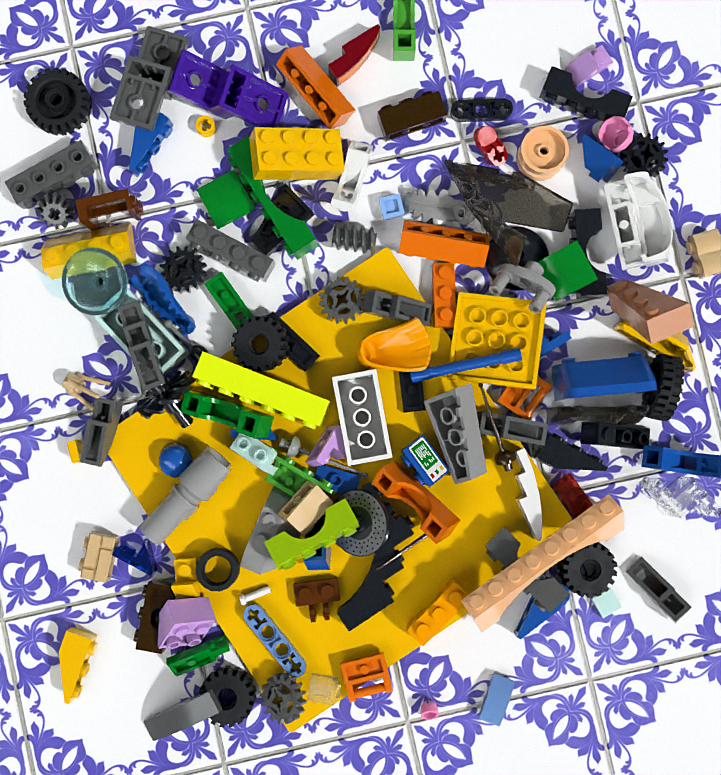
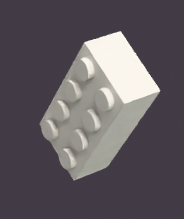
M376 369L332 377L348 466L393 458Z

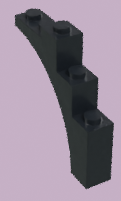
M370 481L362 486L364 490L373 493L382 501L380 496L383 493L372 485ZM389 502L384 504L390 522L388 538L383 547L375 552L370 570L362 585L349 600L337 609V614L348 631H351L394 602L392 595L395 593L388 582L386 584L383 582L404 568L402 564L405 561L404 557L401 554L380 568V571H376V567L382 565L399 552L398 549L394 551L393 548L414 534L412 528L415 526L408 515L403 517L402 514H399L393 518L392 515L395 511Z

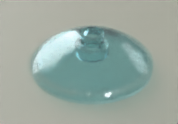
M86 248L75 253L67 261L62 273V288L68 302L78 311L88 315H104L115 310L124 300L128 288V278L122 262L113 253L101 248ZM99 278L103 279L102 285L98 283Z

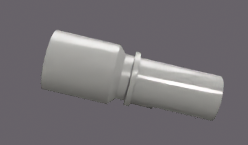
M207 446L179 476L180 483L172 486V491L141 523L139 528L144 536L156 545L162 544L183 520H188L200 507L199 503L201 501H208L214 495L221 481H224L227 474L231 471L229 468L232 465L219 452Z

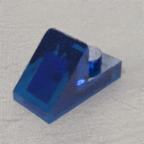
M149 540L143 543L139 553H136L137 550L127 544L115 548L112 555L150 576L157 572L158 568Z

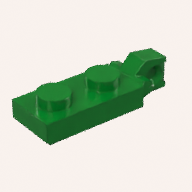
M224 635L203 644H198L183 652L176 653L166 658L167 666L175 676H179L217 661L216 657L230 651L228 640Z

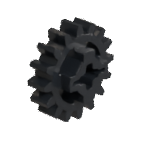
M639 133L636 138L633 136L629 146L620 152V156L624 157L622 165H626L623 171L627 172L629 170L631 173L648 172L651 178L652 176L656 178L660 174L659 172L666 168L663 164L668 162V158L664 157L668 150L662 149L665 143H658V136L651 139L650 133L644 138L642 133ZM641 144L640 148L632 149L634 146ZM655 165L654 168L647 170L649 166Z
M176 246L175 253L168 250L170 256H163L162 258L166 262L165 264H160L159 267L164 269L161 275L166 277L165 280L168 285L170 284L172 291L177 288L178 293L182 294L183 289L188 293H191V287L198 290L197 283L204 284L205 281L201 277L208 274L203 270V268L207 267V264L201 262L204 257L201 254L197 256L198 251L196 249L190 252L188 246H185L184 251L179 246ZM184 256L183 259L175 260V259H177V258H179V257ZM195 261L197 264V273L194 271L193 268ZM170 267L173 268V272H174V274L172 275L173 278H171V275H170ZM181 267H183V268L186 267L188 270H187V272L185 273V272H181V271H180V268H181ZM190 279L192 280V281H190V282H188V283H184V284H183V282L186 281V280H190Z

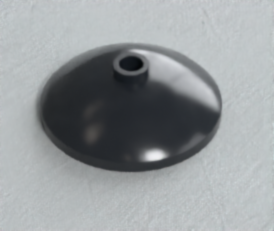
M509 227L498 232L490 240L485 267L489 276L494 281L497 276L496 273L502 264L524 267L528 261L538 262L549 256V251L544 240L533 230L525 227ZM517 252L522 253V259L516 257ZM507 283L505 289L512 291L525 290L512 283Z

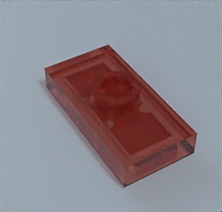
M570 472L551 484L574 519L593 506Z

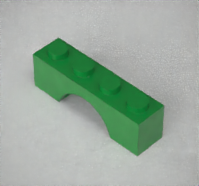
M202 391L186 392L180 412L196 418L231 426L236 429V432L254 439L269 437L274 416Z

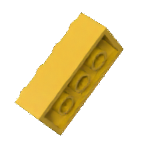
M131 222L47 239L41 247L43 270L54 280L136 263L137 258Z

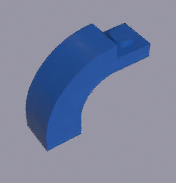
M644 445L641 467L721 478V455Z

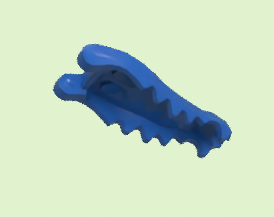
M142 264L139 267V273L145 276V278L133 275L129 279V284L142 293L146 305L152 306V312L160 313L159 319L171 320L174 326H178L181 329L182 335L194 332L196 328L195 320L177 302L172 288L167 284L161 273L149 264Z

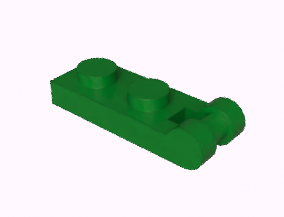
M222 271L204 283L235 328L238 325H242L243 320L253 317V314ZM243 312L246 317L238 321L235 316Z

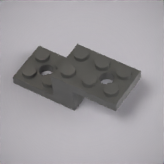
M147 26L138 58L128 56L109 116L112 121L154 132L163 100H172L173 94L167 92L180 51L188 49L189 37ZM160 49L168 50L167 56L163 58L158 57L157 53ZM135 100H143L141 108L134 109L132 107Z

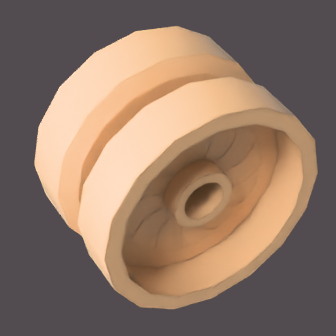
M552 126L533 128L526 134L517 151L516 162L519 170L525 177L533 181L551 179L560 171L568 158L569 145L567 139L560 130Z

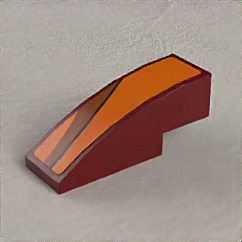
M379 24L342 46V56L328 64V72L337 87L355 74L368 59L380 37Z

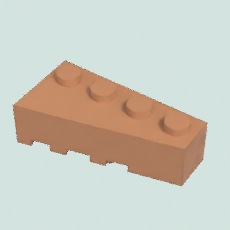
M627 279L617 281L614 285L607 287L612 311L651 344L694 327L689 302Z

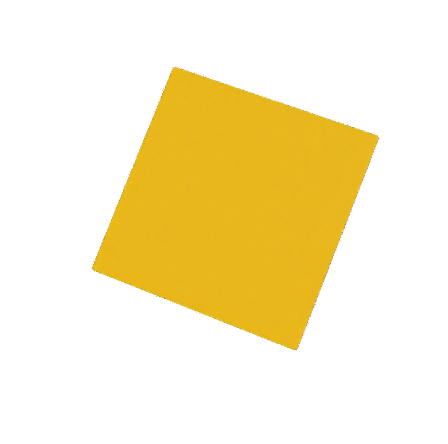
M389 248L382 249L340 277L341 281L348 277L349 283L356 280L355 287L362 286L363 288L360 294L365 295L366 291L376 290L426 303ZM345 287L335 288L337 291L345 289ZM323 289L280 317L320 357L306 372L287 356L286 359L281 361L282 364L276 366L275 369L258 371L257 373L330 401L331 404L322 427L316 426V429L302 425L303 420L296 418L294 422L282 417L281 411L275 410V413H271L261 409V404L255 402L254 406L239 400L240 395L234 394V397L220 393L217 386L210 389L197 384V378H194L196 381L188 387H193L191 391H202L274 416L271 429L277 435V440L259 441L277 450L278 457L283 458L287 453V449L279 446L281 439L291 441L293 436L300 439L301 448L312 452L326 427L337 424L341 426L332 377L374 370L365 367L357 357L359 342L372 333L390 329L405 322L362 313L361 316L354 315L356 321H352L349 318L347 324H344L343 320L336 324V318H332L329 321L327 319L329 314L323 315L321 312L325 307H320L318 304L320 301H323V299L319 298V293H325ZM353 292L351 296V301L354 302V304L356 305L357 298L355 293ZM328 296L327 303L331 309L334 302ZM344 296L343 298H337L338 305H341V303H347L346 296ZM348 310L340 311L339 314L344 315L350 312ZM432 312L430 326H425L431 342V359L428 366H437L449 363L452 340L443 328H433ZM263 335L256 336L252 342L254 350L259 353L264 352L268 348L267 338ZM235 348L219 357L241 367L244 366L236 361L238 357L232 353V351H235ZM376 369L393 458L348 466L347 457L335 460L330 456V460L362 473H367V478L328 462L324 464L361 476L357 489H363L362 486L369 481L372 484L381 467L395 460L413 475L416 471L412 466L407 467L400 457L403 455L401 450L419 436L424 435L448 468L426 407L424 411L403 413L399 371ZM447 375L422 381L424 401L472 383L477 413L478 411L488 412L481 389L478 386L479 383L449 380ZM484 389L491 412L502 415ZM165 409L164 413L153 414L149 419L141 417L136 412L119 423L108 455L148 516L172 491V486L180 483V477L173 478L165 475L159 466L160 452L167 444L178 442L186 445L193 461L207 446H210L232 465L229 468L231 471L227 474L224 481H221L214 495L208 501H201L199 503L200 507L188 520H183L164 541L175 558L198 557L199 560L205 552L217 547L232 551L240 564L263 506L274 485L265 480L269 473L264 472L230 449L236 439L231 438V429L235 428L191 416L193 423L186 428H182L175 417L167 413ZM481 434L487 473L455 485L449 470L431 487L426 486V484L423 485L461 521L451 535L436 544L429 537H426L402 554L405 559L402 562L404 568L383 582L384 584L388 582L395 593L392 595L394 602L351 631H348L337 614V609L349 600L362 585L370 570L374 554L363 557L353 556L335 543L331 546L330 570H308L303 558L295 561L296 565L288 570H283V568L278 570L276 568L261 575L240 566L237 580L228 589L220 592L210 591L200 584L201 597H209L216 621L263 692L265 690L262 688V685L267 683L266 679L273 677L275 674L287 672L244 620V610L248 605L252 603L260 604L305 659V673L297 677L295 682H302L300 689L301 691H306V694L302 695V697L307 700V703L302 705L305 712L300 714L299 719L289 724L283 723L289 732L296 731L347 696L340 662L384 652L387 668L421 646L407 631L406 625L420 610H425L436 599L437 593L452 578L469 595L503 571L504 565L499 560L494 562L486 553L488 548L485 545L504 527L521 543L517 555L519 559L573 520L527 451L526 453L532 465L539 490L542 511V540L537 541L533 538L516 501V498L523 496L515 478L516 474L522 472L517 459L511 462L513 466L511 471H505L503 465H496L494 458L500 451L496 437ZM501 438L504 449L516 451L524 448L520 441ZM298 452L294 457H289L295 461L294 466L301 470L302 467H305L314 473L312 477H315L318 466L311 467L305 462L309 455ZM320 488L333 501V503L341 495V493L335 492V494L332 495L324 489ZM383 494L380 496L383 503L389 502L395 511L392 515L393 518L399 514H402L403 517L408 515L415 526L412 528L414 534L393 548L394 551L397 549L401 551L424 534L420 529L421 520L418 513L409 504L396 498H387ZM301 535L299 539H305V536ZM215 556L207 561L205 573L211 581L223 582L229 577L231 566L226 558ZM337 577L340 601L328 602L330 620L325 621L323 618V603L314 604L317 619L316 622L311 623L309 605L296 607L293 584ZM266 586L270 587L271 593L248 601L246 605L241 604L239 595H246ZM463 606L435 635L468 614L465 607ZM250 609L249 618L255 617L259 622L255 626L259 628L267 620L263 618L261 621L257 616L259 611ZM269 625L264 626L262 634L267 638L274 635L273 627ZM285 643L277 644V653L280 655L286 654L288 646ZM292 652L284 661L287 662L289 659L293 664L291 669L300 671L301 663H295L291 659L295 655ZM366 682L354 684V685H353L354 690H355V689H358L360 686H362V685L365 684Z

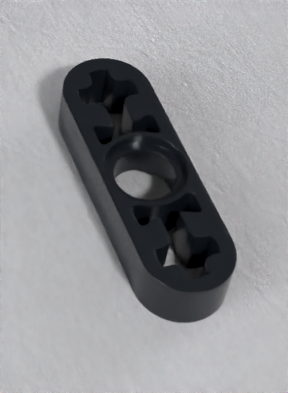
M505 98L458 100L453 103L450 116L456 122L505 121L512 114L513 104ZM480 105L485 106L487 114L483 116L478 115L475 110L476 107ZM491 105L494 106V107H493V110H494L493 115H491V111H492ZM501 105L504 106V109H508L505 114L498 110ZM470 106H472V110H471L472 116H469V114H470V111H469ZM458 107H462V111H465L462 116L455 112Z

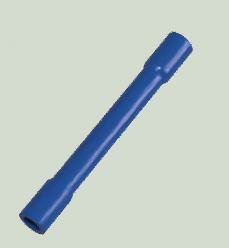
M520 347L476 358L437 366H427L425 370L410 372L414 383L472 369L522 361Z

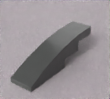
M137 300L118 307L117 310L123 324L122 329L129 345L128 350L143 391L165 384L157 351L140 301Z
M210 689L199 696L195 695L184 702H179L147 718L143 723L152 740L156 741L218 714L222 707L213 690Z

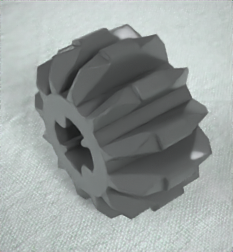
M55 191L52 196L46 193L44 199L39 200L38 205L40 207L37 208L36 212L41 214L40 221H47V227L54 224L56 230L59 229L60 225L66 228L68 222L73 221V214H75L76 209L71 207L73 204L72 200H65L66 194L58 197V193Z

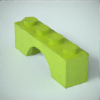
M346 499L325 509L324 525L316 535L306 539H298L283 531L264 542L278 570L282 568L283 570H288L296 565L295 561L301 558L308 559L316 554L315 550L323 546L328 548L337 542V538L343 535L348 537L357 531L356 528L359 527L358 520Z

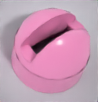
M427 701L423 702L420 708L421 717L425 720L437 718L439 712L436 703L430 701V703H427Z

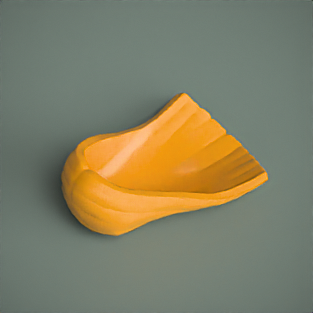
M415 317L399 326L364 337L358 344L357 357L369 369H386L400 372L422 371L430 363L431 342L425 326L419 318Z

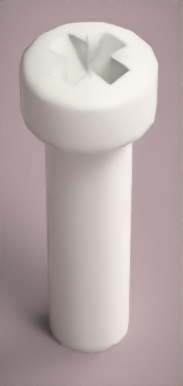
M266 586L246 595L241 594L239 599L242 605H246L248 601L271 593L269 586Z

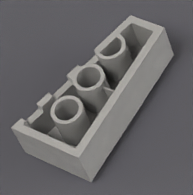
M472 383L425 400V407L454 484L466 482L487 473Z

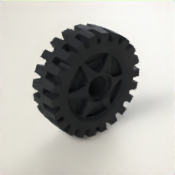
M48 68L45 69V74L41 71L37 73V79L32 77L30 79L32 84H27L26 86L28 92H24L26 100H23L26 107V113L35 125L48 134L65 136L67 135L66 132L70 134L75 133V128L81 129L82 122L86 124L88 121L86 116L91 114L89 109L92 108L91 96L84 83L74 73L63 68L62 71L59 68H53V71ZM62 99L60 104L54 105L56 100Z
M657 354L650 364L656 379L657 390L642 394L643 401L641 407H643L642 412L645 417L668 421L674 415V410L678 407L677 402L680 401V393L683 390L681 387L684 384L683 377L685 375V371H683L684 364L680 357Z

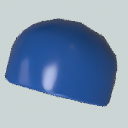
M174 442L167 444L161 450L158 462L165 475L177 478L193 460L186 445Z

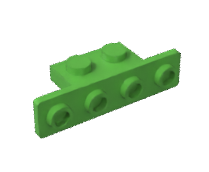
M285 455L283 458L275 457L274 460L276 462L274 466L278 469L274 475L268 474L265 478L266 481L292 497L307 480L332 495L336 492L331 489L333 484L321 478L320 482L314 479L312 471L305 467H302L301 470L294 466L295 461Z

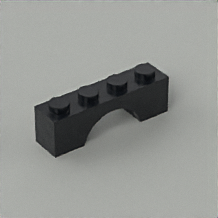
M551 66L539 98H542L548 104H558L567 111H576L582 113L588 119H598L603 122L612 116L625 118L633 97L615 89H612L608 94L600 98L585 97L576 90L572 80V73Z
M601 208L575 209L567 219V226L571 230L572 236L569 239V244L578 241L587 259V244L590 238L602 230ZM590 263L598 279L573 292L576 294V299L602 298L608 294L606 272L596 269Z

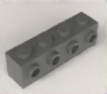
M79 140L4 182L16 204L23 209H30L35 207L40 199H44L46 193L52 196L55 191L69 188L78 179L93 175L99 167L88 147L82 140Z
M198 219L195 220L186 236V239L190 242L189 246L199 252L204 250L210 253L209 257L218 262L223 260L229 263L228 267L237 272L242 270L248 273L247 277L256 282L261 280L266 283L276 265L274 259Z

